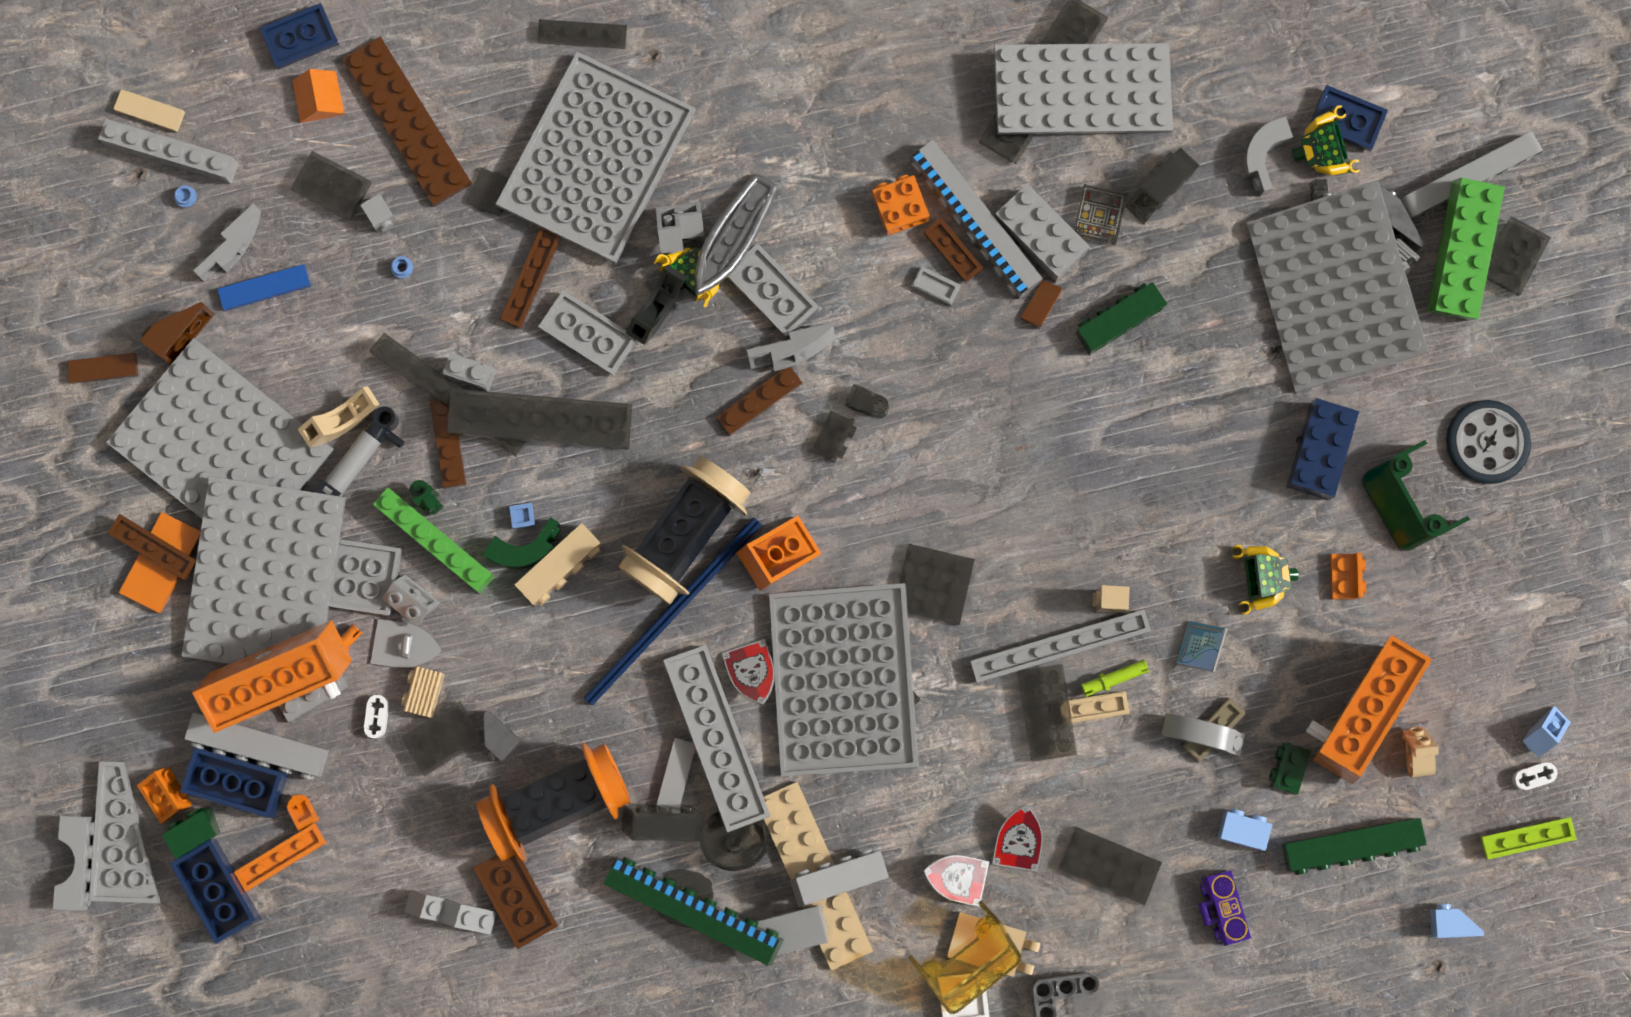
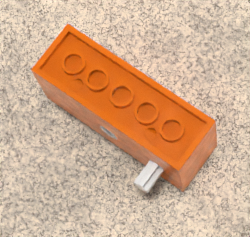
M330 620L210 672L192 693L213 733H216L321 687L328 699L335 698L341 694L335 681L339 680L352 659L333 621Z
M1391 635L1382 645L1332 729L1328 730L1315 721H1312L1307 728V733L1323 742L1313 761L1348 783L1354 784L1362 776L1432 659Z

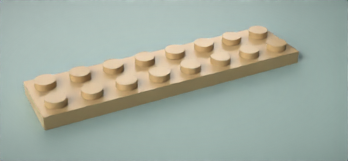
M798 782L764 796L770 813V817L764 819L791 880L797 878L796 873L809 869V872L813 873L818 871L817 866L829 862L831 867L835 866ZM847 892L803 906L804 909L821 904L823 906L829 941L828 943L820 944V947L831 971L873 952Z

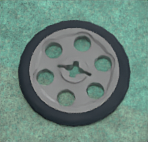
M1482 400L1466 405L1453 417L1447 430V451L1452 463L1467 478L1479 483L1495 484L1511 479L1526 465L1530 455L1531 437L1526 422L1512 407L1499 401ZM1485 414H1491L1494 417L1493 425L1488 426L1483 422ZM1466 424H1470L1475 428L1473 436H1468L1464 433V426ZM1507 425L1513 428L1514 434L1512 437H1506L1503 434L1504 426ZM1490 436H1492L1493 439L1491 442L1494 445H1490L1487 448H1485L1486 441L1484 440V438L1487 439ZM1466 446H1470L1475 450L1473 458H1467L1464 455V448ZM1504 448H1511L1513 450L1514 456L1511 460L1504 458ZM1485 458H1490L1494 461L1495 465L1492 470H1487L1483 466Z

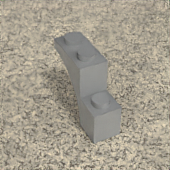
M411 889L404 911L419 918L434 920L455 928L490 935L497 913L493 910Z

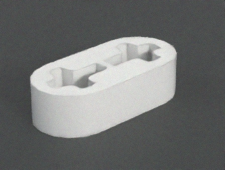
M374 695L367 702L364 732L370 738H380L386 732L389 702L384 696ZM377 699H380V703H383L384 707L379 708L377 716L376 708L372 707V704L377 703ZM375 718H378L377 725L381 726V730L376 731V735H373V731L369 730V727L373 726Z
M1539 763L1516 771L1512 777V782L1519 790H1530L1553 782L1557 778V769L1551 763ZM1543 767L1550 770V774L1547 775L1548 779L1546 776H1537V773L1544 771ZM1521 774L1523 776H1532L1533 778L1526 781V786L1524 783L1519 782V779L1522 778Z

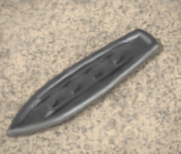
M753 174L711 229L700 251L696 265V295L711 290L726 279L740 264L750 249L778 190V186L769 178Z

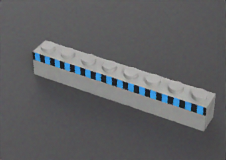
M930 141L915 152L911 157L912 169L916 174L919 175L921 173L925 178L924 183L931 192H936L941 206L944 209L948 208L953 214L951 217L955 224L965 229L967 239L972 244L976 243L980 248L979 253L985 261L989 260L994 266L992 270L996 276L1006 281L1008 291L1013 296L1017 295L1020 299L1038 286L1043 278L935 141Z

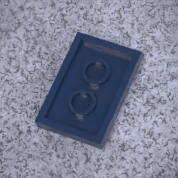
M322 3L260 27L278 70L339 45Z
M1326 85L1311 122L1316 117L1331 112L1335 107L1341 105L1343 107L1337 109L1336 113L1338 116L1346 114L1343 119L1338 120L1343 141L1371 152L1388 110Z

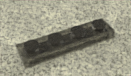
M539 19L537 41L541 44L626 49L628 27L627 25Z

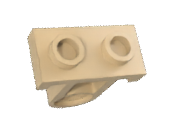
M1418 726L1411 727L1409 730H1402V739L1406 740V764L1409 776L1416 778L1435 775V755H1439L1438 745L1425 727Z

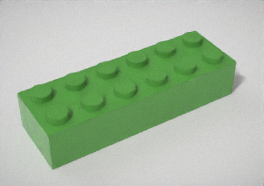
M1467 178L1453 180L1426 312L1468 321L1479 319L1505 189L1504 186Z

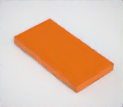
M161 512L151 533L191 557L199 542L201 531ZM139 553L119 593L161 613L180 577Z

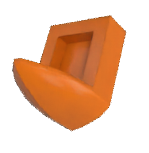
M294 794L288 799L286 807L298 831L319 821L307 796Z

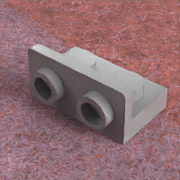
M406 575L395 580L383 596V600L415 626L420 625L425 616L435 610L440 603Z

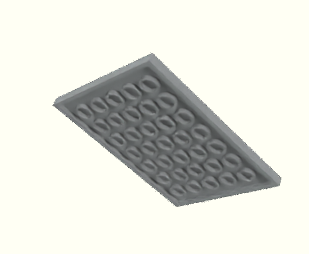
M576 52L498 198L496 207L616 264L695 114L696 108L584 54Z
M1378 180L1247 222L1296 393L1429 353Z
M195 338L191 340L106 442L201 519H203L209 476L302 490L335 451L327 443L309 448L298 431V428L303 425Z
M209 476L182 657L231 664L326 623L346 497Z
M906 584L769 594L781 777L919 767Z

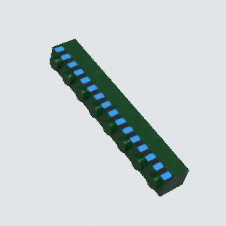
M624 856L623 859L614 860L603 883L604 885L767 966L773 964L784 940L778 937L780 934L778 931L769 927L764 930L758 927L759 922L749 917H746L744 920L737 916V911L729 907L722 909L716 906L717 901L709 897L702 899L696 896L697 892L686 886L684 889L675 886L677 883L675 880L665 876L661 879L655 876L656 871L645 866L641 869L635 866L636 861Z

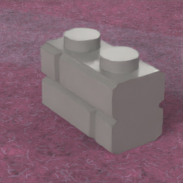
M453 353L449 354L443 371V375L447 379L489 392L496 373L492 366L482 365L480 362Z

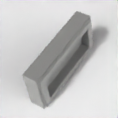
M921 266L911 287L951 306L961 285Z

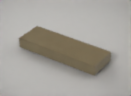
M1228 697L1206 721L1232 729L1246 712ZM1188 742L1182 746L1198 763L1212 750V748Z

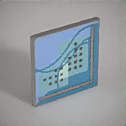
M1189 621L1176 664L1215 672L1227 628Z

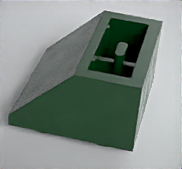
M203 807L196 809L186 815V821L182 819L166 827L167 832L161 836L175 859L182 857L221 833L212 808L206 810Z

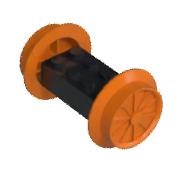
M584 742L581 743L586 759L501 797L493 784L489 785V796L476 801V806L489 840L502 861L515 855L523 862L526 861L523 845L608 807L615 820L618 819V808L631 803L616 763L605 743L592 749Z

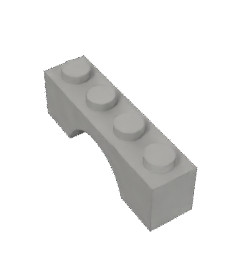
M60 816L58 840L63 841L71 848L75 858V865L70 877L65 882L54 886L53 910L83 911L87 910V907L91 904V901H89V882L91 880L90 867L93 853L94 817Z

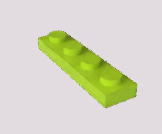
M1571 817L1480 837L1485 860L1577 840Z

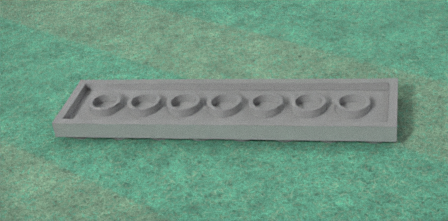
M704 645L663 660L726 833L769 818L770 813L707 646Z

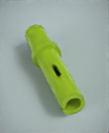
M1142 659L1139 662L1106 675L1102 673L1096 679L1081 683L1082 692L1085 697L1102 690L1106 692L1112 686L1149 673L1147 663Z

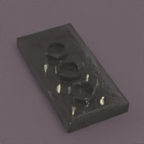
M1063 664L1017 671L1031 762L1078 755Z
M1075 827L1059 870L1145 905L1162 862Z

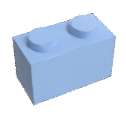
M1232 808L1230 812L1223 813L1217 839L1266 851L1272 824L1266 822L1267 818L1253 815V818L1245 817V812Z

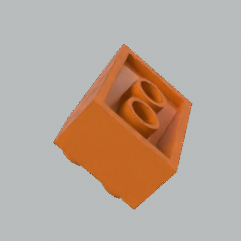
M799 516L792 518L736 552L759 591L822 554Z

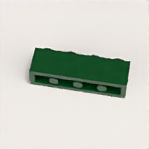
M1153 282L1148 285L1146 283L1139 285L1134 289L1135 293L1131 296L1123 295L1115 301L1116 305L1109 309L1106 306L1096 313L1098 315L1092 320L1087 318L1078 324L1079 328L1075 334L1089 355H1092L1143 323L1167 306L1166 301Z

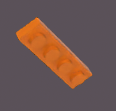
M314 823L234 873L244 891L248 892L327 844L317 824Z

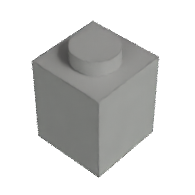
M380 194L361 204L377 232L387 231L393 227V223L397 222Z

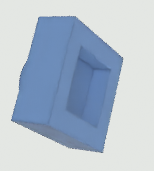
M532 503L509 506L513 529L536 526Z

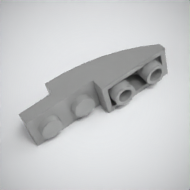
M254 203L243 208L236 220L230 221L224 226V231L220 234L226 241L217 244L213 248L211 255L201 259L196 264V268L193 271L204 282L220 267L228 273L247 250L255 235L261 211Z
M833 322L789 332L790 340L777 341L773 344L747 349L750 368L754 369L773 364L774 371H778L809 359L835 339Z

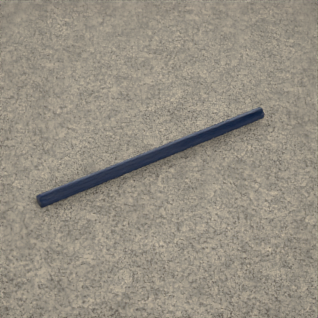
M751 518L685 588L689 595L680 594L584 696V700L588 704L594 705L736 552L761 527V523L756 518Z

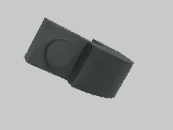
M667 265L663 269L649 299L632 318L626 334L645 345L672 310L683 290L682 285L687 276Z

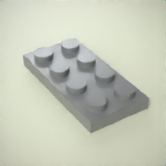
M758 243L746 253L740 264L727 277L786 339L789 337V332L795 331L819 309V306Z
M564 290L538 326L539 329L612 376L616 374L637 340L626 334L625 329Z

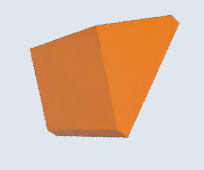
M309 69L292 80L300 123L344 115L336 71Z

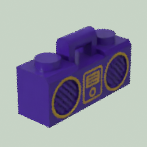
M1226 870L1201 877L1200 890L1203 897L1207 896L1208 901L1198 903L1204 926L1215 924L1216 928H1213V933L1216 941L1226 946L1251 939L1232 871ZM1208 906H1213L1216 918L1212 919Z

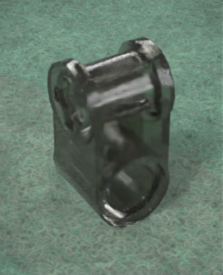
M853 384L845 403L846 407L878 419L884 418L888 414L889 404L884 396ZM881 402L884 410L879 409L878 412L875 411L874 404L878 405Z

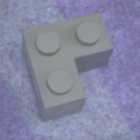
M700 202L656 207L661 253L672 254L683 251L682 239H696L704 236Z

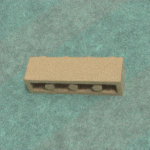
M581 523L522 577L515 586L535 607L538 604L542 606L550 599L551 596L549 594L555 588L560 590L568 582L566 578L570 574L576 575L584 567L582 563L588 558L593 559L600 553L601 550L599 548L602 544Z

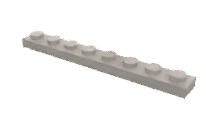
M1140 610L970 661L976 683H980L1151 632L1145 610Z

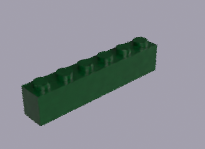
M1421 818L1401 820L1281 844L1286 869L1290 872L1294 871V875L1308 873L1307 868L1316 867L1317 871L1330 869V864L1338 862L1339 866L1353 864V859L1361 858L1362 862L1376 860L1375 855L1384 854V858L1397 856L1398 851L1405 849L1407 853L1421 851L1420 846L1427 845Z

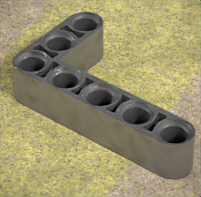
M1089 972L1035 980L1031 985L1034 1016L1040 1017V1010L1043 1007H1049L1052 1011L1050 1017H1058L1056 999L1092 995L1100 987L1099 979ZM1087 977H1091L1094 981L1093 987L1089 990H1085L1082 985L1083 980ZM1064 980H1068L1071 983V989L1067 993H1062L1059 989L1060 983ZM1041 983H1045L1048 986V992L1044 996H1039L1036 992L1037 986Z

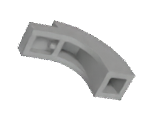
M1286 117L1273 120L1258 130L1244 154L1243 171L1245 179L1254 176L1252 179L1255 191H1259L1260 197L1268 195L1273 189L1265 166L1266 153L1272 148L1288 144L1293 138Z
M1166 713L1161 734L1177 741L1209 747L1234 756H1240L1245 734L1237 732L1235 729Z

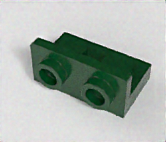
M1288 742L1278 746L1275 753V759H1278L1275 768L1271 769L1269 781H1272L1270 787L1298 795L1310 750L1291 745Z

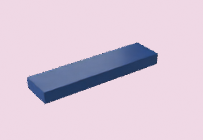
M302 264L218 288L223 310L228 311L309 288L311 284L306 266Z

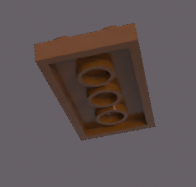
M495 855L473 868L517 950L559 926L525 863L516 855L504 861L498 855Z

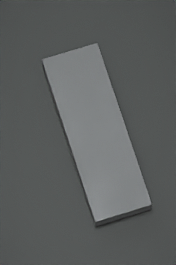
M674 738L657 805L679 811L695 753V747L692 742Z

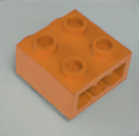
M903 175L898 177L896 182L891 184L884 182L876 185L875 189L872 190V198L887 236L929 222L930 215L914 175L910 177Z

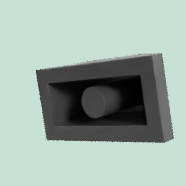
M486 710L484 713L485 747L489 749L487 754L496 762L499 759L505 762L523 741L495 715Z

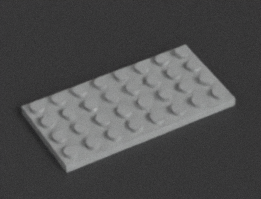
M1169 43L994 45L993 47L997 135L1162 133L1173 131Z

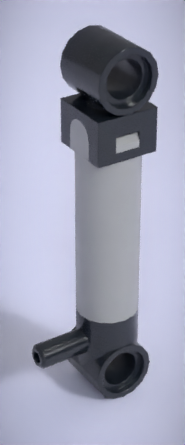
M382 406L377 408L365 429L325 480L322 479L313 492L344 497L343 493L385 438L398 448H401L404 445V440L391 432L399 424L398 415L390 407ZM385 414H390V422L387 424H382V416H384Z

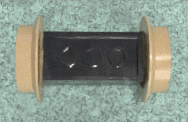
M699 456L691 467L680 466V469L689 479L639 545L636 552L625 545L621 546L626 556L618 568L669 605L677 594L689 595V592L678 582L731 509L744 516L748 514L743 504L750 496V491L722 468L702 456Z

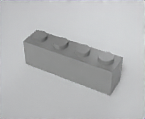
M872 849L859 853L860 858L852 860L851 856L839 859V864L832 867L829 862L817 866L818 871L810 873L808 869L796 873L797 878L790 880L798 907L889 878L881 851L873 853Z

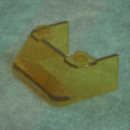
M982 900L978 904L985 917L980 919L974 928L977 938L942 966L936 960L927 961L920 966L912 955L908 957L919 976L949 1014L960 1012L1017 967L1021 961V954L1002 922Z

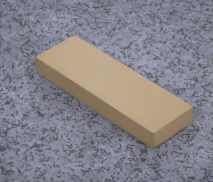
M121 89L113 109L115 112L174 132H178L185 114L184 110Z
M1126 691L1057 702L1061 725L1130 714Z

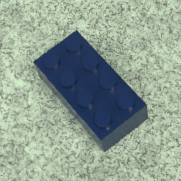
M1315 398L1310 403L1287 482V488L1326 500H1331L1336 496L1359 411Z
M194 747L180 792L264 817L275 818L288 773Z
M217 839L208 840L170 863L215 945L227 941L262 919L248 893L244 891L236 877L235 871Z

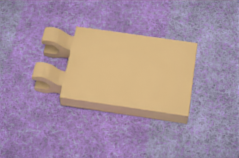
M959 912L947 957L1013 977L1016 970L1032 975L1034 965L1019 961L1022 948L1038 952L1041 943L1025 939L1026 931Z

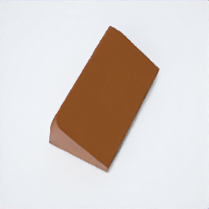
M1042 280L1021 319L1040 329L1063 288Z

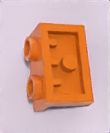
M1361 552L1355 554H1330L1331 600H1359L1363 598V594L1366 593V581H1363L1362 572L1365 571L1366 563L1365 558H1362Z
M169 767L153 772L137 785L160 824L167 822L181 810L192 805L188 795L180 792L182 787Z

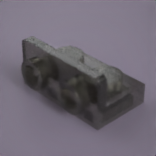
M830 411L811 452L834 463L837 462L838 458L843 459L848 448L844 445L848 438H853L857 427L854 426L855 419H848Z

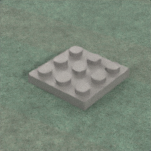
M339 539L329 607L391 616L392 607L383 600V596L391 584L397 580L402 549Z

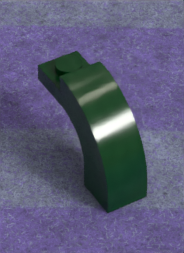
M550 517L538 537L532 543L525 546H512L494 536L482 555L497 565L506 568L524 569L535 566L555 548L549 541H554L561 531L559 529L560 524Z

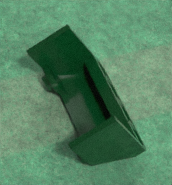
M1426 440L1365 472L1362 477L1363 487L1396 546L1402 551H1411L1470 520L1469 516H1466L1447 525L1444 518L1438 514H1431L1423 518L1401 478L1411 472L1413 467L1409 454L1427 444Z

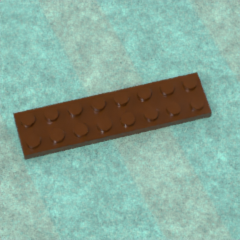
M381 36L343 58L434 207L472 185Z

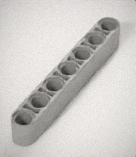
M1529 132L1421 187L1400 200L1412 220L1448 202L1453 180L1467 178L1487 182L1543 152V149L1534 133Z

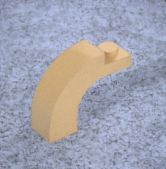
M368 386L362 387L345 403L334 410L311 417L298 428V431L309 448L330 442L357 427L369 418V414L380 404Z

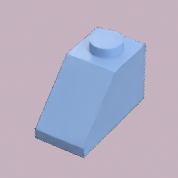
M1553 706L1528 731L1523 742L1531 752L1541 757L1559 743L1571 722Z
M1437 904V909H1430L1432 937L1484 936V931L1461 910L1451 908V904Z

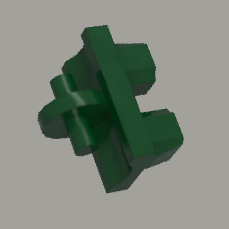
M423 480L412 482L409 488L410 494L413 497L412 500L422 510L426 508L435 515L444 507L437 499L440 494L430 484L428 485Z

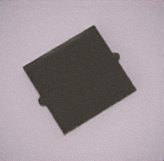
M481 167L466 203L481 209L482 212L487 211L500 217L503 210L496 207V202L509 178L502 176L500 172L494 173Z

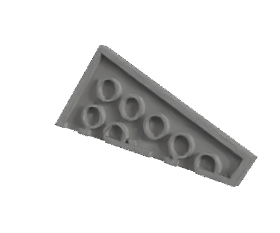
M99 762L89 901L161 903L125 763Z

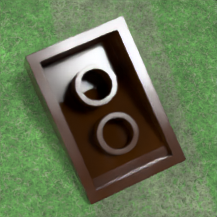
M202 302L197 303L154 323L152 327L146 328L140 342L171 365L191 340L199 335L215 313Z

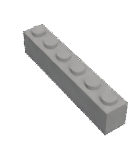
M106 118L98 138L106 147L228 184H232L238 167V162L232 156Z
M192 713L185 740L191 741L190 746L204 749V746L207 745L213 747L212 752L226 755L227 751L235 753L234 758L248 761V758H253L257 760L256 764L265 767H270V764L278 765L279 771L290 774L292 770L301 772V777L311 780L314 779V776H322L329 750L237 724L213 733L205 716L198 713Z

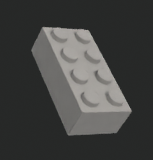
M1028 183L995 213V219L1006 233L1055 283L1087 254L1090 248Z

